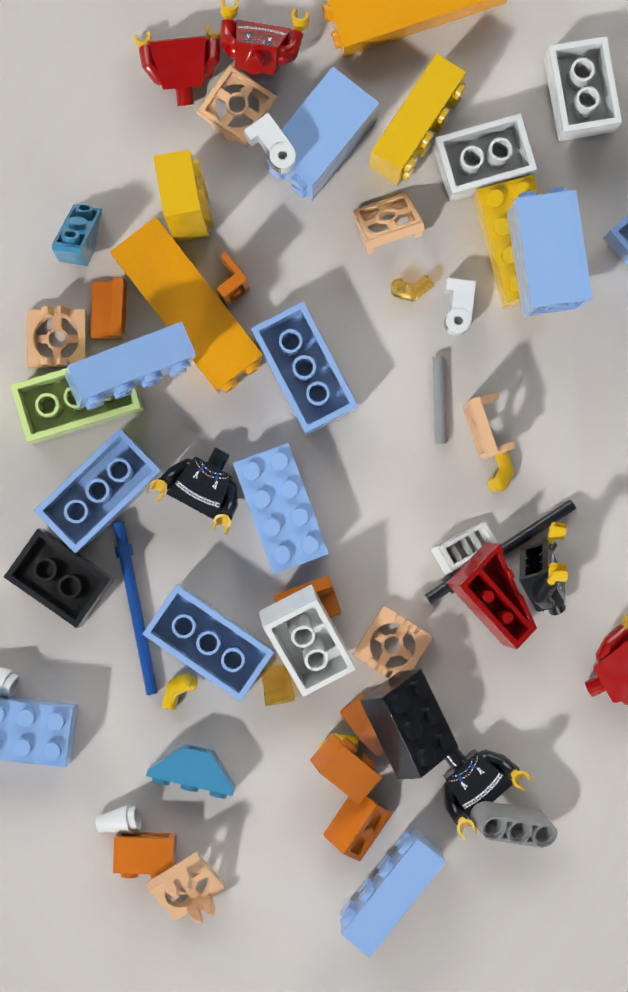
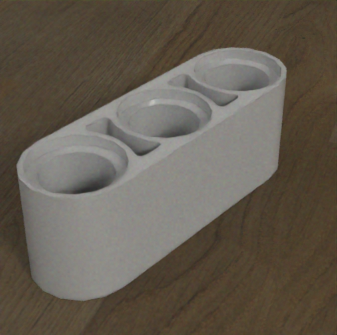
M482 801L477 803L470 812L471 821L481 834L491 841L544 848L554 843L557 838V828L538 809Z

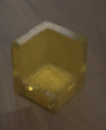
M278 665L263 668L261 677L265 706L295 701L292 678L286 666Z

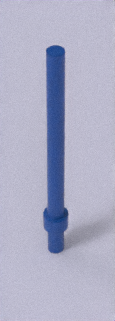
M124 521L113 523L117 546L114 547L116 558H120L146 695L157 694L158 690L148 639L142 634L145 630V624L131 555H134L132 543H128Z

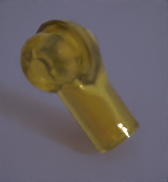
M424 275L414 284L403 282L401 278H397L390 285L391 293L395 298L411 302L416 301L434 287V283L427 275Z

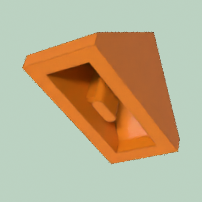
M361 693L339 713L357 737L378 757L384 750L362 707L360 700L364 696Z

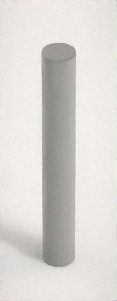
M437 356L432 357L435 444H446L444 357Z

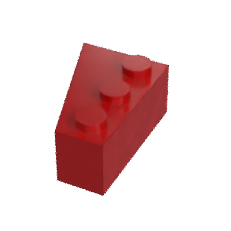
M486 542L447 582V585L503 646L518 649L537 627L523 595L519 593L514 582V574L508 568L503 557L501 545L499 543Z

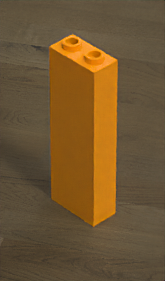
M325 0L322 10L326 22H332L334 31L331 32L335 48H341L343 57L506 4L507 0Z
M154 217L110 251L112 257L166 327L182 321L196 353L193 362L218 394L221 391L228 393L239 384L237 379L243 374L251 375L262 366L260 361L264 359L263 354L157 217Z

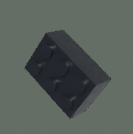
M41 528L35 531L4 575L5 579L75 628L84 625L115 580L113 576L80 553H74L63 541Z
M422 669L398 672L360 700L397 779L422 778L459 747Z

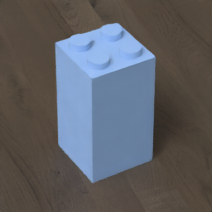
M332 66L281 130L296 152L294 168L286 174L277 173L272 169L270 157L267 155V163L270 166L268 170L277 179L282 180L285 178L292 184L291 189L302 198L307 196L313 200L375 124L378 116L379 102Z
M556 187L548 190L547 194L537 195L536 191L520 193L518 195L519 198L514 199L507 211L522 317L581 309L593 297L577 191H567V187Z

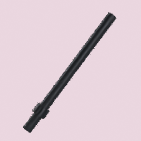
M569 499L502 543L503 557L550 527L552 522H557L576 510L574 503ZM452 573L442 579V584L425 594L430 604L436 602L449 592L451 594L455 593L447 585V582L454 576Z

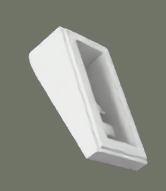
M486 520L477 523L431 549L444 574L453 572L465 565L482 547L475 534L477 530L485 543H498ZM468 536L476 550L475 552H472L465 537ZM458 542L465 555L464 558L461 557L454 543ZM446 548L448 549V551H449L450 555L452 556V558H453V560H454L455 563H453V561H452L451 557L449 556V554H448Z

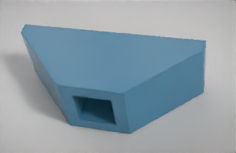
M73 204L52 243V250L59 262L88 266L95 251L102 209L94 208L89 204Z
M184 744L151 765L146 773V776L152 777V782L156 784L169 785L170 782L181 784V789L198 792V788L210 791L209 795L226 799L227 795L233 796L236 786L214 750Z

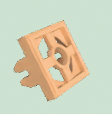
M230 64L197 110V115L211 123V127L216 133L220 134L222 132L228 141L235 140L246 147L248 141L245 139L244 130L269 113L278 101V96ZM232 85H240L242 88L241 92L232 94L224 89ZM251 93H253L256 100H259V112L249 107L248 97ZM217 98L226 103L227 112L222 119L219 118L216 111ZM232 98H243L246 102L245 108L240 112L232 111L229 108V102ZM244 115L252 120L250 124L243 127L229 126L235 117Z
M406 192L352 211L354 220L359 228L363 246L366 248L368 255L375 252V247L413 234L415 238L423 236L422 231H425L423 221ZM386 215H394L390 220H380ZM408 217L407 223L396 225L400 218ZM377 226L387 227L386 230L378 233L369 230Z
M43 306L41 309H27V368H67V365L87 358V311L85 309H68L64 306H57L56 308ZM53 318V329L47 335H36L40 325L46 320ZM62 318L73 323L78 335H68L62 329ZM57 331L64 333L66 338L64 345L58 348L50 344V336ZM36 344H47L53 350V359L41 355ZM69 344H78L72 355L67 358L62 357V350L67 348Z
M497 392L470 399L463 407L477 451L482 460L516 448L514 441L496 446L483 408L484 405L499 399Z
M383 605L352 655L365 662L372 669L380 672L383 676L391 678L398 672L413 670L433 636ZM386 624H400L395 634L384 635L378 631L380 627ZM408 630L414 639L415 650L413 653L404 648L402 639ZM389 637H396L401 642V648L395 654L388 653L384 648V643ZM372 638L381 643L383 653L378 661H376L371 651ZM400 655L408 660L406 664L399 667H385L390 657Z
M195 852L146 883L148 891L175 920L188 913L190 918L199 925L203 923L201 910L204 909L212 918L216 907L213 897L226 890L224 882L198 852ZM207 877V886L198 891L196 889L197 883ZM179 894H188L190 896L182 902L170 900L173 897L175 899L179 898Z

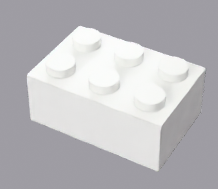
M607 36L550 45L544 56V64L558 142L616 132L622 123Z
M521 113L435 138L433 149L449 202L472 196L479 188L533 175L537 171Z
M312 584L259 611L263 629L303 697L356 670L349 650Z

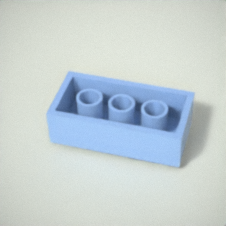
M303 301L251 328L252 334L305 436L357 410L358 405Z
M181 321L67 365L65 378L78 408L86 407L89 411L104 405V400L111 396H114L117 400L130 395L132 389L139 385H142L143 389L159 383V379L167 374H170V377L173 378L187 372L186 368L191 366L190 363L196 356V353Z
M119 428L34 511L74 553H81L148 489L150 483L158 479L164 471L124 430Z
M288 443L233 463L273 574L329 554Z
M180 584L175 585L142 633L240 702L275 652V649Z
M0 697V760L67 767L72 761L78 704L19 697Z
M414 827L409 833L405 831L399 837L395 844L398 848L391 856L386 854L377 866L378 873L373 879L368 877L362 883L358 890L361 893L354 903L351 900L348 901L340 912L342 916L340 919L341 935L369 958L446 863L441 849Z

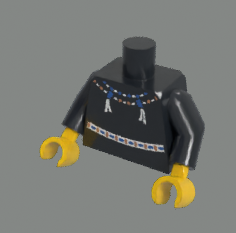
M216 447L207 462L196 456L193 459L186 458L168 468L159 479L153 480L147 489V493L152 489H157L160 492L156 499L157 501H161L166 493L212 518V531H215L217 525L225 526L224 535L229 533L231 520L238 506L237 485L232 481L233 477L222 471L230 455Z
M560 522L551 523L548 538H544L543 542L520 548L519 581L535 610L539 612L548 610L554 616L563 613L566 609L564 604L565 582L568 578L567 564L558 563L554 555L557 547L555 539L564 541L567 524Z
M457 748L444 759L451 767L443 775L446 780L442 787L444 804L453 822L457 825L459 835L464 840H467L463 834L465 827H472L475 834L477 833V828L470 819V812L477 803L482 801L494 802L513 784L518 789L525 791L520 786V779L522 777H527L533 782L531 775L521 771L505 755L486 749L480 752L473 749L464 756Z

